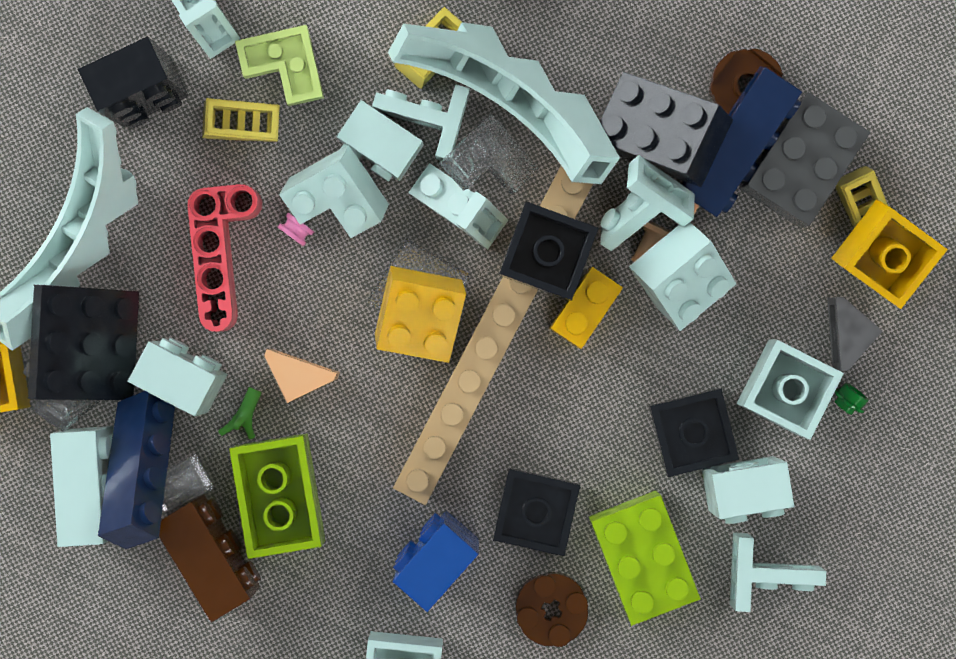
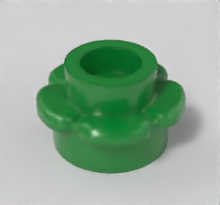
M845 382L840 389L837 388L834 393L837 399L834 402L846 413L852 415L855 411L858 413L865 412L863 407L869 399L853 385Z

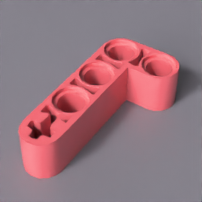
M236 184L201 188L195 190L188 199L187 207L198 313L201 324L210 331L224 332L230 330L237 321L238 311L228 222L255 218L260 213L263 203L259 193L247 185ZM242 193H249L252 197L250 209L245 212H239L235 206L236 198ZM208 196L213 197L216 203L215 210L210 215L203 216L199 210L201 200ZM213 232L219 237V246L215 251L208 253L203 247V239L207 234ZM213 269H219L223 275V282L216 289L210 288L206 281L208 273ZM225 294V300L218 299L219 310L226 311V318L220 319V325L218 320L211 319V313L217 311L216 300H208V295L220 296Z

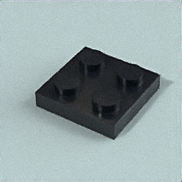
M722 388L649 405L667 477L739 460Z
M508 468L493 541L565 557L580 483Z

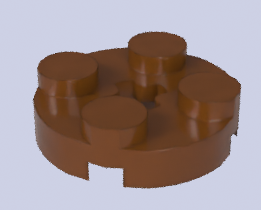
M742 49L730 52L722 58L712 72L709 94L713 99V103L719 104L729 114L742 94L739 91L741 87L738 83L739 78L743 80L749 77L753 78L760 66L768 68L782 78L783 73L779 63L770 54L760 49Z
M547 572V574L534 576L524 583L516 598L517 623L523 633L539 645L563 647L575 639L586 625L588 601L580 585L566 574ZM553 600H557L559 602L558 609L561 611L560 615H553L551 618L545 617L546 611L542 608L544 602L551 604Z

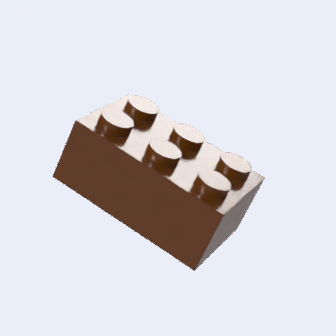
M205 494L162 519L159 537L212 623L250 600L261 587L258 583L261 577L255 565L251 561L245 562L239 552L242 545L236 534L231 529L227 531L222 524L220 518L223 517V514L213 498L208 500Z

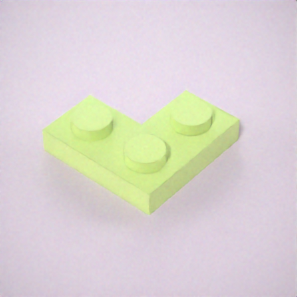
M307 25L235 41L242 74L245 79L280 72L288 106L324 99Z

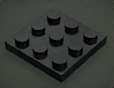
M34 285L28 399L124 400L133 396L134 385L127 381L136 364L140 291Z

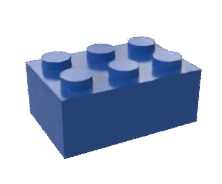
M447 510L441 516L435 512L421 528L419 541L415 544L410 540L397 555L396 564L393 566L396 572L392 582L426 612L432 608L479 555V538Z

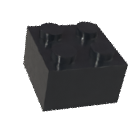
M526 201L499 276L564 300L572 301L598 227Z

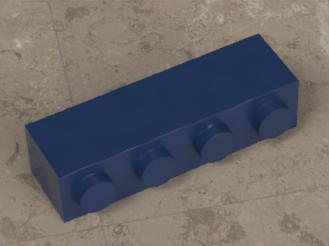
M759 67L728 114L733 119V122L702 187L685 181L681 183V185L695 194L694 203L718 217L721 211L727 213L738 197L734 193L742 180L747 183L758 169L759 164L755 162L763 149L768 152L780 136V133L776 130L784 118L790 120L802 103L798 100L802 93L801 90L768 68Z
M147 391L117 402L98 536L124 549L158 539L160 533L175 406Z

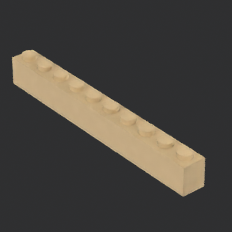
M561 165L540 206L575 219L593 184L571 182ZM502 277L393 489L424 505L427 504L535 297L537 289Z

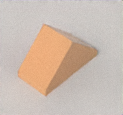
M266 349L264 355L287 403L337 380L340 373L274 349Z

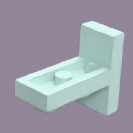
M172 0L180 13L179 17L185 27L210 59L235 44V41L241 40L216 0Z
M455 84L448 112L441 111L443 106L432 101L421 100L420 105L406 101L407 95L393 90H386L385 95L376 92L372 107L381 114L442 131L435 157L436 160L450 163L469 99L470 88Z
M638 155L629 163L627 189L632 192L618 207L608 210L601 220L600 244L610 251L614 250L660 212L681 226H686L694 219L695 194Z
M430 163L408 192L415 199L467 233L486 249H489L508 222V219L487 198L476 191L475 193Z
M733 533L730 606L735 611H751L752 583H756V588L768 590L778 589V584H792V589L798 591H814L815 585L826 586L827 571L817 565L754 563V538L748 533Z

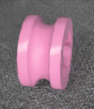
M287 213V221L284 224H279L277 227L296 242L305 246L306 236L313 235L314 231L304 223L299 224L293 215Z

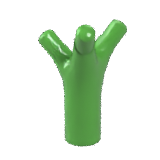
M250 387L248 388L234 417L226 426L219 429L218 432L221 436L233 429L239 430L243 426L248 438H255L252 428V417L262 392Z

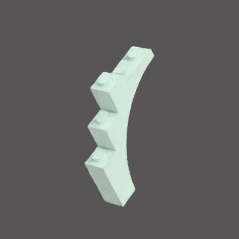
M462 22L458 30L454 31L403 23L388 51L393 63L410 65L438 73L483 94L526 125L553 153L571 182L603 183L620 157L585 95L555 91L537 60L508 57L491 26Z
M88 107L76 113L77 154L71 185L58 219L35 256L17 277L0 292V342L12 351L31 338L34 285L79 287L80 282L77 275L110 254L107 239L108 231L105 226L138 205L137 183L134 175L120 166L121 159L118 153L117 131L114 122Z

